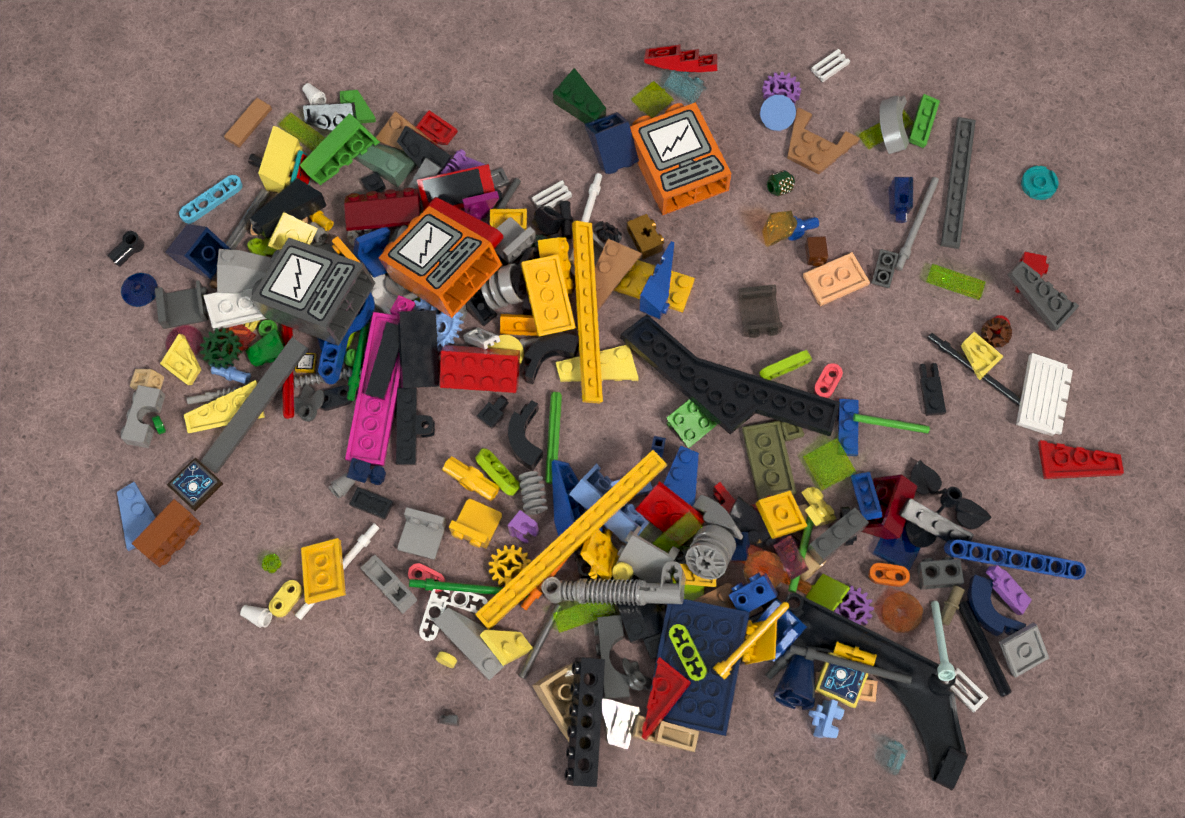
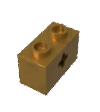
M647 214L627 222V231L638 252L643 254L641 256L642 260L662 252L664 244L662 235L658 234L655 230L656 224L654 220L650 219Z

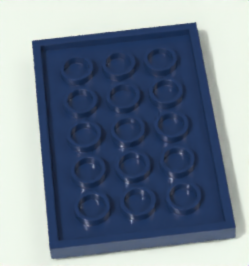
M686 599L683 600V604H667L653 678L657 670V660L660 657L688 679L691 684L662 721L727 736L741 658L731 667L730 675L725 680L713 667L718 662H725L745 641L750 612ZM681 624L688 629L707 668V675L704 679L695 681L689 677L669 637V630L673 625ZM676 628L674 637H679L681 643H678V647L684 643H689L688 639L684 641L682 638L684 631ZM686 646L682 654L685 658L689 659L693 656L694 650L692 647ZM698 658L687 662L688 666L692 664L694 667L692 674L700 677V672L703 669L702 667L698 668L695 662L699 661Z

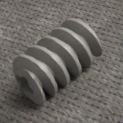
M536 471L522 473L518 476L521 481L523 510L526 515L539 514L548 510L547 506H542L547 500L541 498L546 493L539 490L545 487L544 484L538 483L543 480V477L537 476L538 472Z

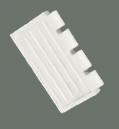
M1034 353L1029 355L1016 425L1049 436H1053L1055 433L1062 434L1064 421L1061 419L1065 417L1067 403L1063 401L1068 400L1070 386L1067 384L1071 383L1073 370L1067 368V364Z

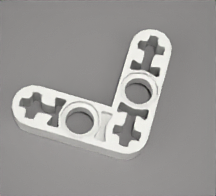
M433 589L419 629L421 638L425 641H431L437 636L439 630L437 625L432 624L431 630L434 631L433 635L430 634L429 637H425V632H422L423 628L427 629L429 622H425L426 618L431 621L436 619L429 615L431 607H439L440 614L445 611L446 605L477 613L479 610H476L475 605L470 604V608L466 607L469 602V595L473 596L472 601L478 602L479 599H482L483 604L488 603L487 599L471 592L454 591L451 595V602L446 601L448 599L447 596L437 598L436 589ZM457 593L465 595L466 600L463 604L455 603L454 597Z

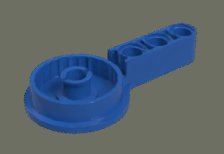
M371 292L340 345L338 346L327 341L324 342L318 372L326 384H335L339 380L350 335L366 326L373 316L375 301ZM337 353L334 357L330 358L332 354ZM328 371H332L330 375H326Z

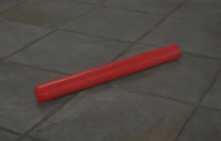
M281 324L282 339L285 345H287L293 337V328ZM293 371L282 385L283 416L285 419H292L294 417Z

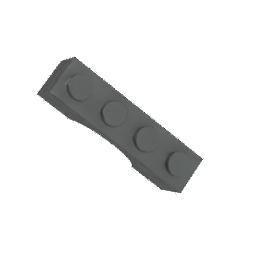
M621 615L597 617L598 623L594 624L595 636H599L600 642L596 644L597 656L605 659L603 685L605 702L629 700L627 675L616 671L609 658L613 646L624 638Z

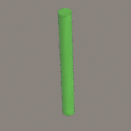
M861 414L853 415V421L927 434L930 431V427Z
M807 516V527L803 531L788 589L791 593H796L814 525L809 516Z

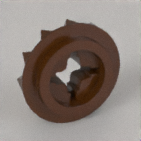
M992 318L982 326L981 337L988 344L992 345L993 348L1003 347L1009 343L1012 337V328L1006 320ZM1002 327L1000 331L1001 337L996 336L991 339L993 335L991 329L998 330Z

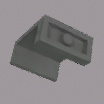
M198 280L196 281V288L166 293L162 287L155 288L158 322L162 328L168 329L208 321V311L204 300V295L208 294L206 286L203 287Z

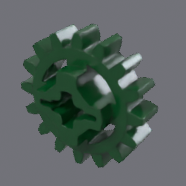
M216 328L214 334L209 331L210 337H203L206 342L205 344H200L204 348V350L200 351V354L204 356L203 360L208 362V365L211 367L215 365V368L220 370L221 366L227 369V364L234 366L233 361L240 360L237 355L243 353L239 349L243 346L241 342H238L240 338L233 331L230 330L228 332L226 328H223L222 332Z

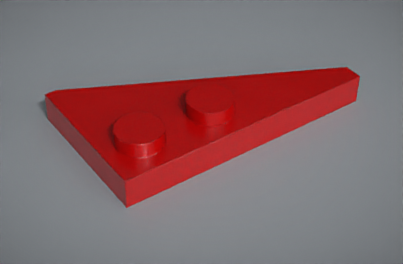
M660 657L657 660L658 665L652 682L653 688L648 700L647 715L642 727V738L644 740L649 738L691 684L688 679Z

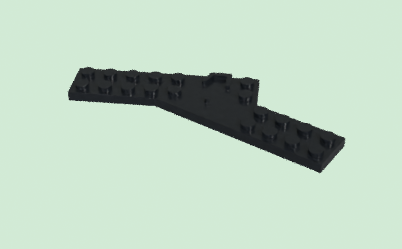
M647 314L620 335L621 340L696 404L707 418L712 422L715 421L730 435L756 413L823 435L831 436L840 404L838 401L697 358Z

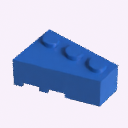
M680 446L664 485L689 505L693 506L696 497L699 453Z

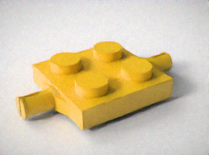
M598 529L584 542L580 555L591 566L589 576L592 579L597 578V575L603 580L605 578L607 580L611 579L612 569L619 558L617 556L618 550L611 542L613 532L609 529H606L604 534Z

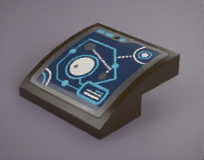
M196 457L167 484L194 511L223 485Z

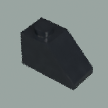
M480 289L466 303V310L482 326H485L497 316L495 310L486 303Z

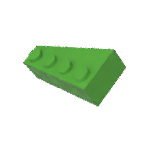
M349 113L300 166L309 177L321 185L337 174L339 168L344 165L348 166L353 162V158L359 154L363 155L368 151L367 148L373 144L376 146L380 141Z

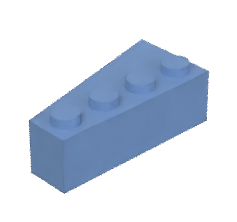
M598 464L579 481L569 494L587 510L613 487L611 485L613 481L608 476L604 477L599 472L601 468ZM628 503L604 524L607 529L611 530L626 544L628 542L625 539L630 530L634 532L638 526L642 527L638 533L639 536L649 524L635 510L634 505Z

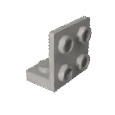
M509 217L497 228L504 238L494 250L509 265L536 242L535 231L531 227L526 230L523 229L514 219Z
M406 507L404 513L406 523L397 549L405 553L435 560L447 524L445 518Z

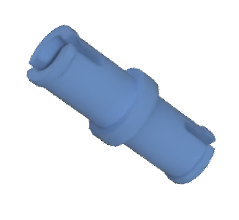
M215 365L211 368L212 374L225 377L228 381L234 380L247 385L251 379L250 373L237 370L234 366H230L227 369L221 366L220 370L216 369Z

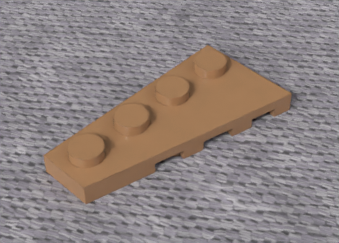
M610 239L607 240L595 266L597 312L610 297L614 289L621 283L624 276L632 269L635 262L643 255L642 253Z

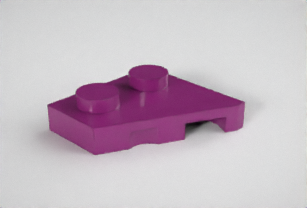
M495 191L464 198L465 212L479 220L486 218L490 209L499 200L498 192Z

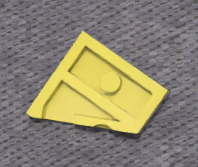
M484 630L480 634L481 638L503 666L529 653L533 648L521 632Z

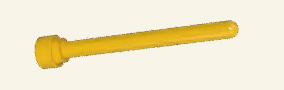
M783 602L725 662H718L713 667L724 680L730 675L731 667L787 611L789 603Z

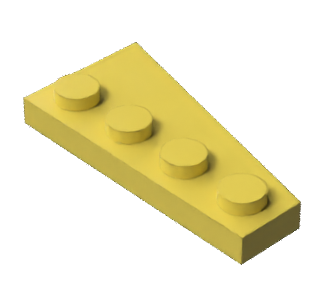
M628 345L600 351L602 381L639 380ZM580 356L556 362L560 382L581 381Z
M255 380L246 386L240 387L225 396L184 414L187 432L194 433L227 426L256 387L258 381ZM264 411L258 419L265 418Z

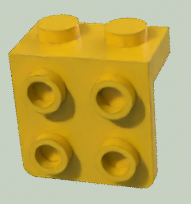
M468 499L457 521L452 520L449 525L451 535L459 540L465 539L470 541L469 543L477 548L481 546L487 549L500 523L502 513L477 501Z

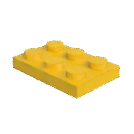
M336 538L302 547L305 602L309 605L346 595L341 540Z

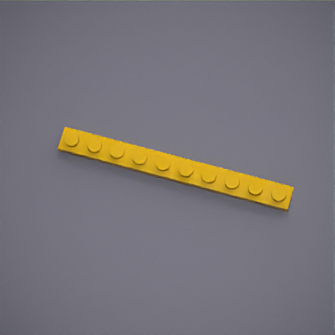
M574 221L572 223L582 402L600 404L603 402L592 223Z

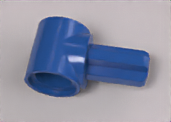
M796 216L786 218L782 225L788 239L794 241L801 238L806 230L818 228L819 220L816 217L802 220Z

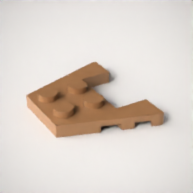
M798 107L787 159L820 174L841 155L848 152L852 146L858 144L860 138L845 131L836 145L806 130L805 127L812 118V114Z

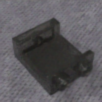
M776 284L738 289L737 299L744 337L757 338L764 334L775 336L781 333L783 325L780 322L776 301Z

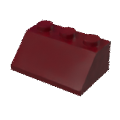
M902 474L874 478L873 484L882 511V517L867 520L869 523L861 532L883 539L900 538L906 519L898 514L908 497L914 499L917 485Z

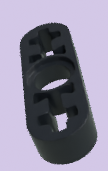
M529 247L525 250L511 278V284L516 295H524L527 291L521 262L539 259L538 247Z

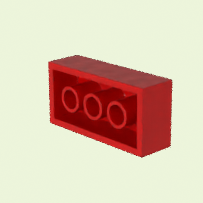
M444 345L441 350L440 388L516 393L519 387L520 350Z

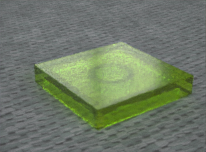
M837 438L803 456L822 491L856 473L855 468Z

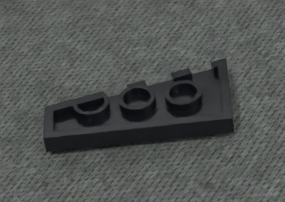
M737 495L729 515L738 526L740 532H748L750 544L792 562L796 561L801 541L792 534L772 539L760 512Z

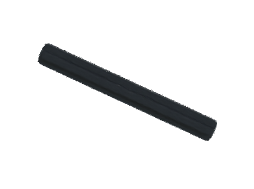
M969 601L960 602L958 605L960 613L1000 696L1004 697L1011 694L1010 686L972 611Z

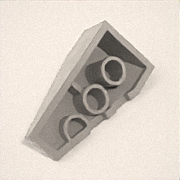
M219 249L217 293L238 294L243 293V290L252 289L254 284L266 275L271 266L272 258L240 250Z
M447 608L433 621L488 681L504 667L480 636L484 630L489 629L450 608Z

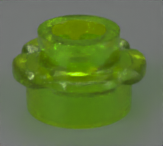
M276 554L266 555L262 561L263 570L275 573L282 564L279 556Z

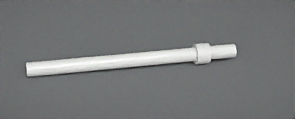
M599 173L595 174L594 181L590 185L589 197L581 222H589L596 196L599 195L602 175ZM574 248L569 259L571 264H574Z
M373 523L364 535H360L357 539L358 542L343 558V569L349 565L363 547L366 548L371 542L370 539L379 530L376 524ZM305 603L295 616L301 620L315 603L309 605Z

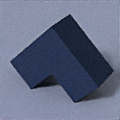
M654 436L651 451L654 450L662 459L666 438Z

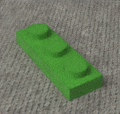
M926 94L921 96L908 137L910 143L922 148L927 145L940 100Z

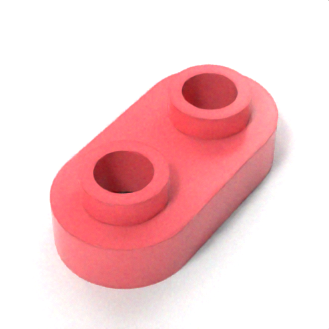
M831 363L825 366L814 387L816 395L825 398L832 396L843 374L839 365ZM829 373H834L835 377H830ZM825 388L827 392L823 393L820 389Z
M420 563L413 564L408 570L409 579L425 580L430 578L434 579V581L446 582L442 574ZM417 572L422 573V576L420 578L415 577V574ZM436 589V590H435V593H436V594H437V593H440V592H442L443 590H437V589Z

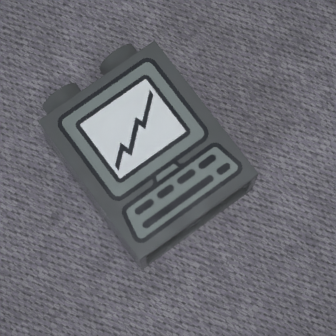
M288 238L282 249L274 252L271 266L264 278L254 284L250 300L265 318L339 346L376 283L363 263Z

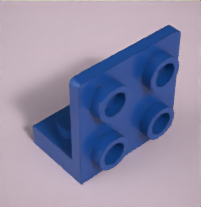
M387 227L355 238L353 254L365 265L368 272L374 278L387 273L379 260L389 241L390 230Z
M776 599L756 622L765 621L782 603ZM789 609L777 620L776 656L773 661L782 656L807 628Z

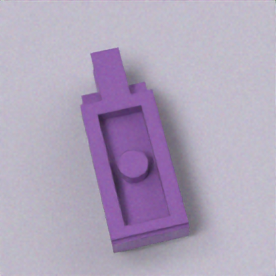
M998 565L989 566L986 573L993 580L992 588L1016 615H1023L1031 602V598L1007 571L1001 569Z

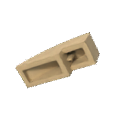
M634 716L630 737L644 740L642 738V727L646 717ZM661 721L649 738L644 741L695 752L699 731Z

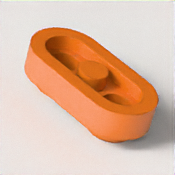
M875 563L871 566L868 573L873 583L894 587H902L910 579L909 571L899 565ZM875 572H881L882 577H877ZM895 575H901L902 580H897Z

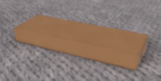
M256 98L224 135V138L240 148L272 110L271 106Z

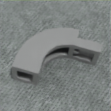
M905 95L901 97L893 96L881 101L880 126L888 154L905 150L909 143L902 118V112L907 103Z

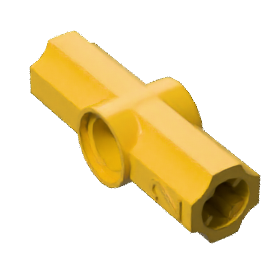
M452 456L444 464L443 472L459 481V484L467 490L475 491L490 502L498 494L500 487L484 477L478 469L472 466L468 467Z

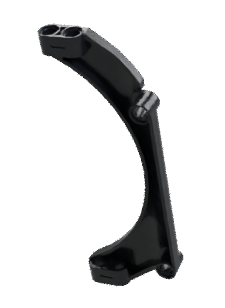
M797 593L789 594L784 602L795 600L798 603L797 608L789 606L788 609L807 626L792 645L803 648H815L816 651L828 654V652L833 653L837 642L854 648L857 646L862 651L877 655L874 667L912 676L911 683L906 684L873 675L898 698L915 723L927 756L930 779L952 791L968 757L959 724L955 693L949 691L956 681V676L948 684H943L938 677V663ZM766 610L752 616L749 620L752 623H756Z

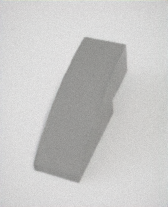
M700 495L692 507L704 516L703 519L707 525H718L725 528L734 538L741 540L743 535L729 513L716 501Z
M376 555L360 567L402 614L418 601L413 593Z

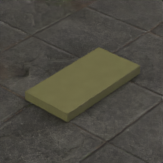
M780 421L742 427L757 499L761 500L768 495L774 496L787 491H791L792 495H796L797 491Z

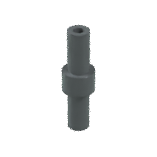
M788 649L775 661L776 663L765 675L772 680L781 669L784 670L789 664L788 661L794 654L790 653Z

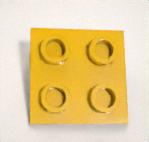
M748 620L745 640L764 621L752 623L751 620ZM777 621L742 655L741 658L745 665L775 659Z

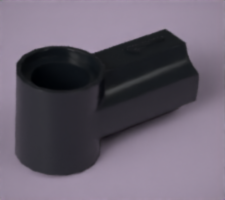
M127 231L124 233L122 241L107 256L116 265L121 267L134 253L142 251L144 241L136 232Z

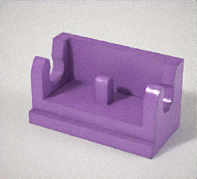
M521 510L508 524L510 536H515L526 544L529 542L523 535L529 532L532 536L536 537L539 534L537 522Z

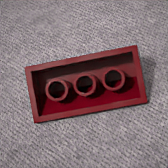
M411 187L399 191L389 189L379 193L370 191L366 194L351 193L345 196L346 231L409 225L413 218L421 215L419 191Z

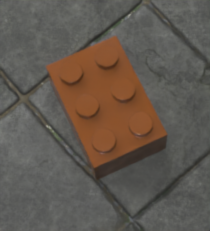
M173 499L131 544L160 568L171 560V555L176 550H180L185 545V541L190 535L193 536L197 533L201 523L186 508Z

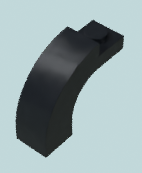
M554 333L537 340L525 355V363L527 365L523 375H525L526 382L534 384L541 364L550 357L575 358L579 350V337L567 333Z
M533 400L523 406L520 414L514 411L508 426L509 443L514 456L523 466L531 471L535 469L543 457V450L530 443L525 436L527 426L539 410L538 403Z

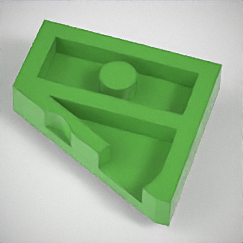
M358 90L340 91V103L354 102L356 117L360 123L376 122L374 114Z

